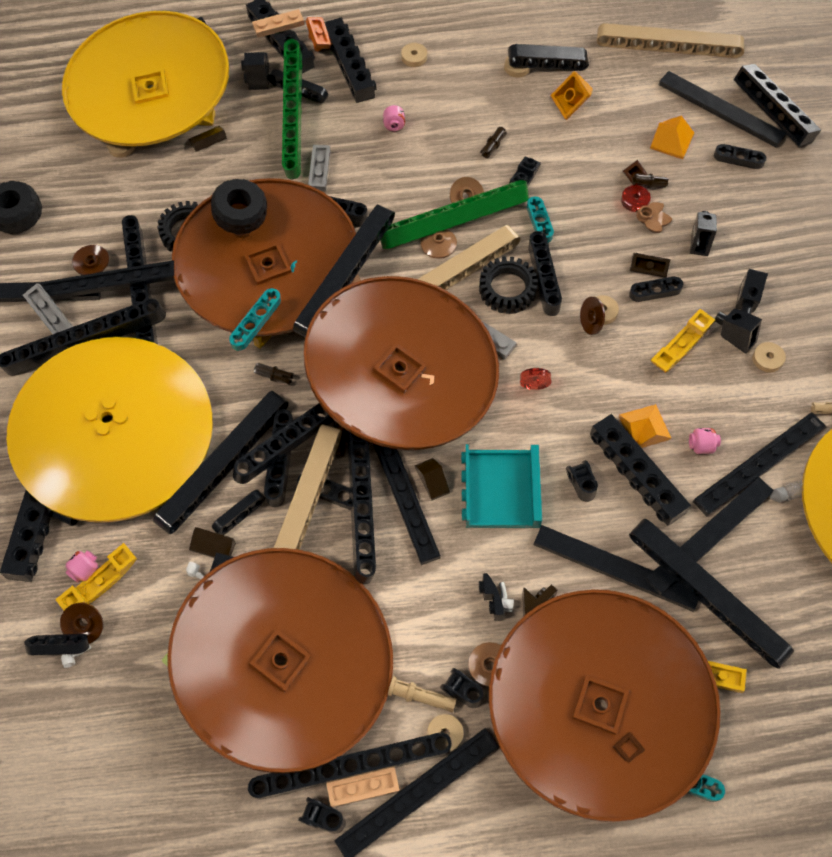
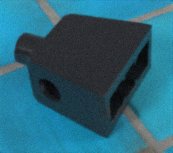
M708 211L697 213L692 229L690 254L709 255L717 232V215ZM701 235L705 237V240L699 241Z
M753 269L747 271L740 284L735 308L749 314L755 312L761 301L768 273Z
M735 308L728 315L719 312L715 317V322L722 325L721 337L747 354L758 340L762 319Z

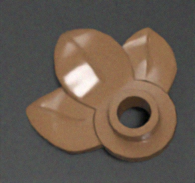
M652 202L648 206H642L636 214L637 219L645 223L647 229L657 233L662 232V226L668 225L673 220V218L662 211L664 204L660 202Z

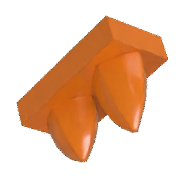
M307 17L306 24L309 30V39L313 42L314 50L319 52L322 49H330L332 44L323 17Z

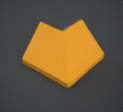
M573 71L550 96L564 119L567 120L591 96L593 88L576 71Z
M682 115L659 122L650 149L683 159L694 136V131Z
M656 404L619 414L623 427L641 448L671 440V436Z

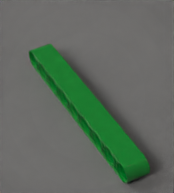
M290 39L284 44L282 167L286 177L294 180L301 173L302 53L299 42L295 39Z
M525 180L516 181L392 223L380 240L382 248L390 249L524 203L529 199L527 182Z

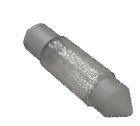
M796 481L774 489L770 499L780 503L801 498L803 481Z

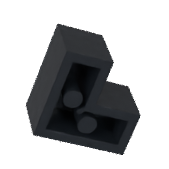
M267 52L244 53V60H241L242 71H245L244 82L248 83L249 90L269 89L268 76L270 65Z

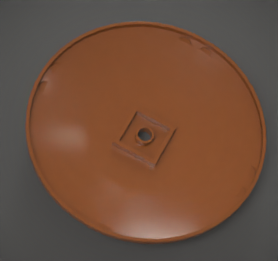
M255 179L249 181L262 189L267 201L265 221L257 230L250 233L234 234L224 231L213 219L211 195L188 215L181 225L173 245L174 279L182 298L202 319L215 327L233 332L267 289L274 288L280 292L281 303L256 336H274L293 332V325L355 236L356 231L350 218L336 201L312 186L286 179ZM234 204L231 207L240 210L245 209L247 206L244 204ZM297 260V263L295 264L296 267L294 268V272H292V270H291V264H292L294 261ZM267 261L272 262L270 266H264L263 264ZM259 309L256 314L262 316L266 313V310ZM248 323L245 329L251 330L255 327V324Z
M401 276L373 277L352 283L334 293L321 305L312 318L307 330L303 353L304 367L309 385L316 399L324 410L343 428L374 444L402 450H421L445 445L472 430L483 419L495 398L499 381V362L490 333L476 313L463 301L431 283ZM395 366H402L404 368V371L396 370ZM422 374L433 375L434 383L430 385V378L421 377Z
M267 548L247 552L225 561L205 575L194 586L181 605L172 626L167 654L168 675L174 700L181 715L191 730L211 750L237 765L252 770L268 773L300 772L327 764L336 759V757L342 756L354 747L374 725L387 700L392 681V641L387 623L377 602L365 586L359 583L349 571L337 563L311 552L290 548ZM277 655L284 656L286 664L283 666L277 665L274 657Z
M595 589L575 591L554 597L535 607L517 622L502 643L495 658L489 685L490 718L498 745L508 764L523 783L540 798L566 813L584 819L601 822L632 821L648 817L673 805L687 794L701 778L713 756L718 740L721 713L719 694L712 669L703 651L689 632L664 610L648 601L622 592ZM597 699L604 700L607 704V709L603 711L598 710L595 707V701ZM628 732L645 749L643 753L636 756L630 763L625 761L612 747ZM630 739L620 746L629 758L639 750Z

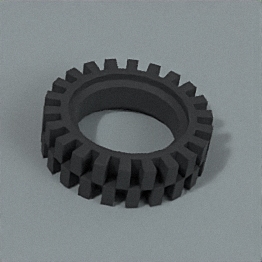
M186 201L184 206L182 202H178L179 207L176 208L173 204L171 205V211L167 208L164 210L166 215L163 213L160 215L161 220L158 219L159 226H157L162 243L167 247L168 251H173L176 239L171 234L172 227L177 221L187 218L198 206L197 202L193 201L191 205L190 201Z
M506 256L502 257V262H500L499 258H496L494 263L490 261L488 267L485 266L480 275L479 293L481 294L482 301L485 300L487 307L491 304V309L494 311L498 307L499 313H502L503 309H506V314H510L511 309L514 310V314L519 312V308L522 311L525 310L526 305L529 307L531 302L534 301L537 292L538 279L532 266L528 268L529 263L526 261L522 265V259L518 258L517 262H514V257L511 256L510 261H507ZM511 273L519 276L524 281L525 289L518 296L503 297L493 290L491 282L500 274Z

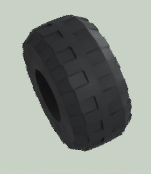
M232 179L223 182L215 189L211 197V212L216 224L224 229V231L234 234H247L257 230L265 221L267 201L264 192L255 183L245 179ZM234 204H244L247 207L239 210L231 206Z
M9 181L0 183V232L18 234L29 230L38 222L42 214V204L37 193L30 185L24 182Z

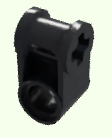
M584 460L582 464L573 467L567 466V476L579 499L585 502L592 501L595 498L598 483L588 461ZM588 487L592 491H586L583 488Z
M452 668V674L440 688L470 708L479 707L483 702L482 687L469 679L461 671ZM475 691L479 694V698L470 700L467 694Z
M307 797L306 808L298 821L332 834L343 831L346 821L341 812L326 806V804ZM334 815L339 816L338 826L330 828L328 826L329 818Z

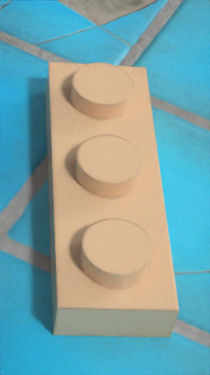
M297 9L253 21L252 24L257 38L304 26V19L300 10Z
M395 767L326 783L331 808L400 792Z

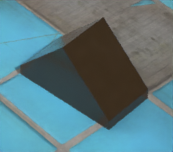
M434 458L415 465V469L431 501L450 493L442 466Z

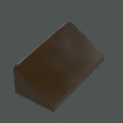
M217 126L189 138V142L197 152L225 140L227 137L225 130L221 126Z
M633 253L630 271L667 278L671 259Z
M195 527L189 550L215 558L216 553L231 556L236 542L231 537Z

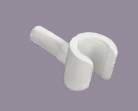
M189 562L186 568L188 576L202 579L204 575L198 572L200 565Z
M501 582L499 584L503 610L512 612L514 599H507L505 583Z
M82 653L62 654L61 660L64 668L74 666V658Z

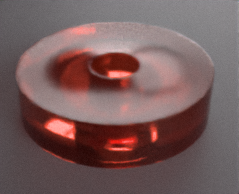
M631 185L624 189L621 203L625 209L637 212L642 206L649 205L651 195L646 188L639 185Z
M543 368L526 369L520 374V385L526 389L540 390L549 387L552 383L551 373Z

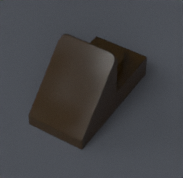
M552 584L547 589L543 587L536 594V599L526 588H523V617L538 605L554 598L558 590Z

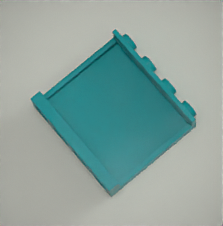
M466 444L465 452H461V464H465V470L461 471V482H465V489H462V501H466V508H462V521H466V528H540L542 524L539 445H531L530 450H469V444Z

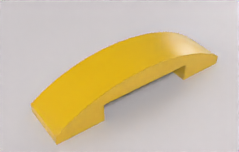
M699 309L665 348L662 347L651 359V362L665 373L668 372L696 345L715 322V319L702 309Z
M125 543L107 556L109 560L99 567L88 580L81 582L77 587L72 585L55 599L63 611L74 603H92L126 574L137 558Z

